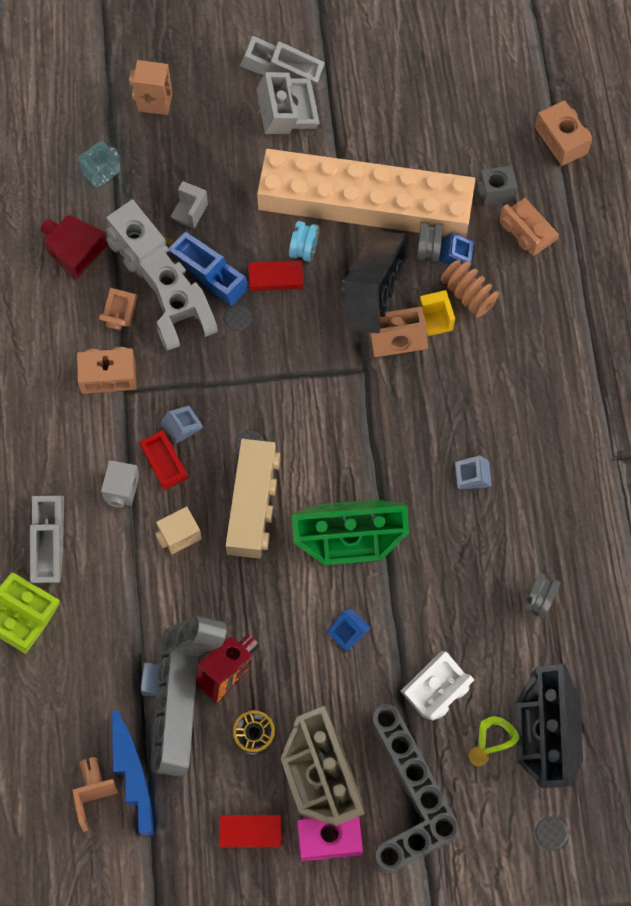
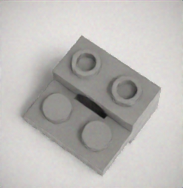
M283 72L264 73L256 90L265 134H290L292 129H317L320 123L311 79L290 78V73Z

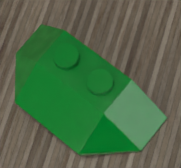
M382 500L318 504L291 514L294 544L301 547L323 565L380 561L409 534L407 504Z

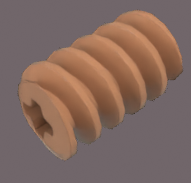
M457 260L443 272L440 281L443 284H447V288L454 292L456 298L462 299V304L469 306V311L472 314H476V318H479L492 308L500 293L495 291L489 294L493 286L489 283L483 287L482 284L485 281L483 276L475 279L478 270L475 268L468 272L467 270L471 263L467 261L461 265L460 260Z

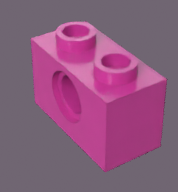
M303 816V820H297L301 862L360 856L363 854L359 817L337 826ZM327 827L336 829L339 835L334 842L324 841L321 837L323 829Z

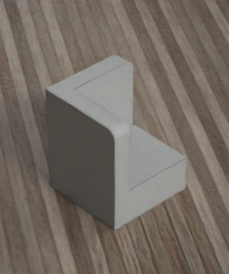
M182 181L178 188L180 201L173 211L171 218L175 222L195 229L208 205L207 192Z

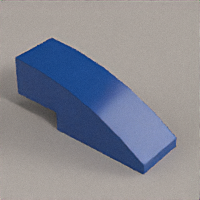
M187 232L168 248L170 255L177 262H180L194 278L228 305L232 306L249 289L246 277L226 264L223 256Z

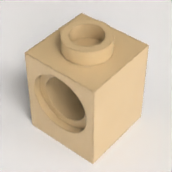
M188 507L156 522L159 532L155 533L156 538L162 549L168 547L171 555L202 539L200 529Z

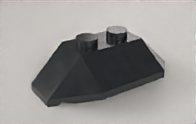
M565 664L536 667L532 673V678L525 685L516 701V728L519 734V740L517 741L518 763L542 789L570 787L583 762L580 699Z

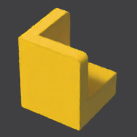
M446 290L420 296L418 307L423 309L427 336L453 331L455 316Z

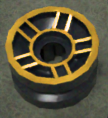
M248 711L236 720L233 727V737L237 746L244 753L260 755L268 752L273 747L276 740V730L271 718L265 713ZM259 728V737L251 738L249 729Z

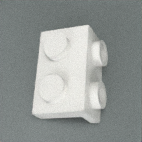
M441 651L401 690V693L423 718L433 721L444 716L449 710L448 706L455 699L461 698L468 692L469 685L474 679L471 675L465 674L446 651Z

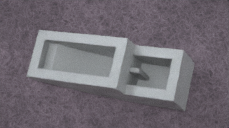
M252 35L240 66L262 75L265 72L290 73V78L311 79V84L317 85L325 62L280 41L274 46Z
M32 496L30 583L60 582L64 496Z

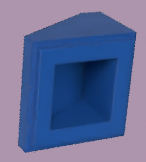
M453 232L441 239L439 262L452 264L460 260L461 265L467 261L471 263L474 241Z
M352 609L343 611L326 632L348 652L371 628Z

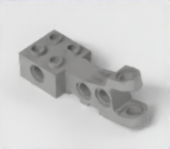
M132 199L107 216L106 232L108 239L106 241L115 253L119 251L124 257L123 263L131 273L135 271L140 278L143 276L157 294L163 311L162 317L157 321V332L165 350L169 351L180 346L173 323L192 316L195 319H199L204 331V337L217 333L218 329L214 316L202 289L196 282L191 285L183 275L186 270L181 263L174 264L166 253L169 252V249L166 246L165 238ZM168 277L174 282L170 285H165L160 281ZM174 301H179L184 306L181 309H174L170 304Z

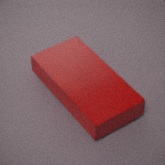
M302 260L248 263L250 291L303 288Z
M164 430L138 442L163 491L189 479Z
M220 815L219 847L281 848V815Z

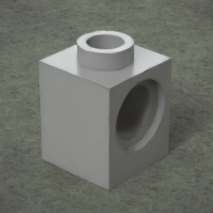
M109 460L101 489L103 499L107 504L119 508L124 505L132 506L140 476L137 465Z

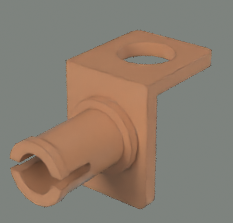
M95 757L89 758L91 770L86 759L79 763L84 787L73 789L78 821L84 832L88 831L83 803L118 793L113 779L102 782L99 760Z

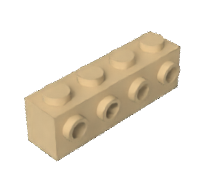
M241 439L226 540L227 555L261 559L262 549L268 550L269 533L265 532L266 522H272L273 506L269 505L270 496H275L277 479H272L273 470H279L280 453H276L275 442Z

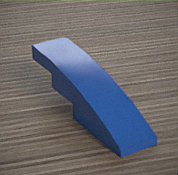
M112 711L113 772L116 777L125 776L126 803L128 806H138L140 835L154 836L151 800L137 748L119 711Z

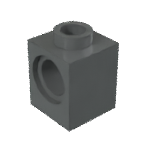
M512 165L481 170L480 179L476 181V192L478 197H482L484 206L515 201L518 186ZM491 185H497L499 188L492 187Z

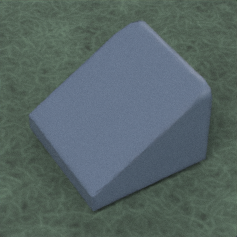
M189 405L168 411L161 421V426L174 444L181 442L203 428Z
M481 455L455 462L458 489L492 486L489 461Z
M144 663L141 682L142 696L156 697L159 665Z

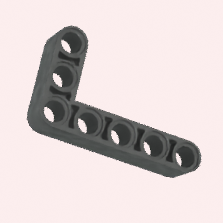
M193 616L167 628L163 633L160 647L150 767L153 773L183 777L187 773L190 762L198 656L222 646L226 636V625L223 621Z
M384 704L374 711L372 727L422 821L419 825L384 842L378 847L375 854V864L381 872L391 874L453 841L458 832V823L398 710L392 705ZM386 714L393 718L394 723L389 727H383L378 723L377 719L379 716ZM395 741H403L407 745L408 751L403 754H397L393 751L391 745ZM412 767L417 768L421 771L422 778L419 781H411L406 775V770ZM426 794L432 795L436 799L437 806L427 809L421 804L420 798ZM439 822H446L451 827V834L447 837L438 835L435 825ZM412 836H419L424 841V849L421 851L412 850L408 845V839ZM386 850L395 852L398 858L397 863L391 866L385 865L381 861V853Z

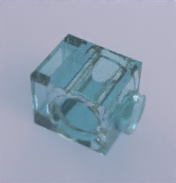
M103 140L77 157L80 171L95 188L121 171L118 152L114 147H108Z

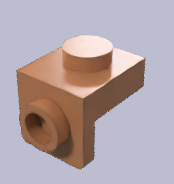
M110 288L104 314L99 315V320L106 321V327L121 330L122 326H131L138 295Z

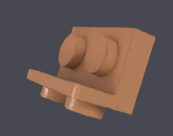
M526 198L512 207L508 204L502 207L500 222L503 228L508 232L511 231L517 238L521 248L528 250L532 256H535L558 240L559 234Z

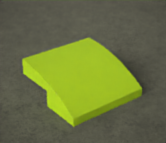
M12 572L0 586V639L26 654L52 618L60 604V600Z

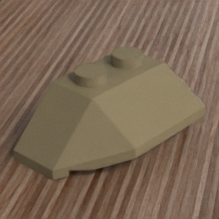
M322 706L296 717L293 725L294 728L281 756V762L299 814L334 826L364 815L365 812L358 788L326 707Z

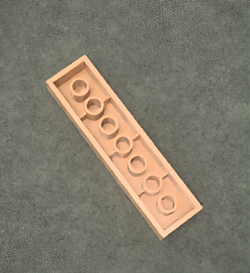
M266 149L257 193L258 210L420 233L421 222L428 223L429 226L442 224V236H447L453 232L466 238L475 178Z

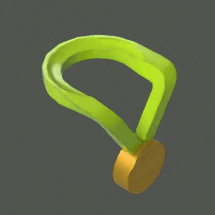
M493 716L481 721L479 746L470 750V762L478 767L483 766L489 760V753L514 746L519 740L517 730L512 724L500 717ZM491 725H499L510 734L511 740L506 743L485 748L486 730Z

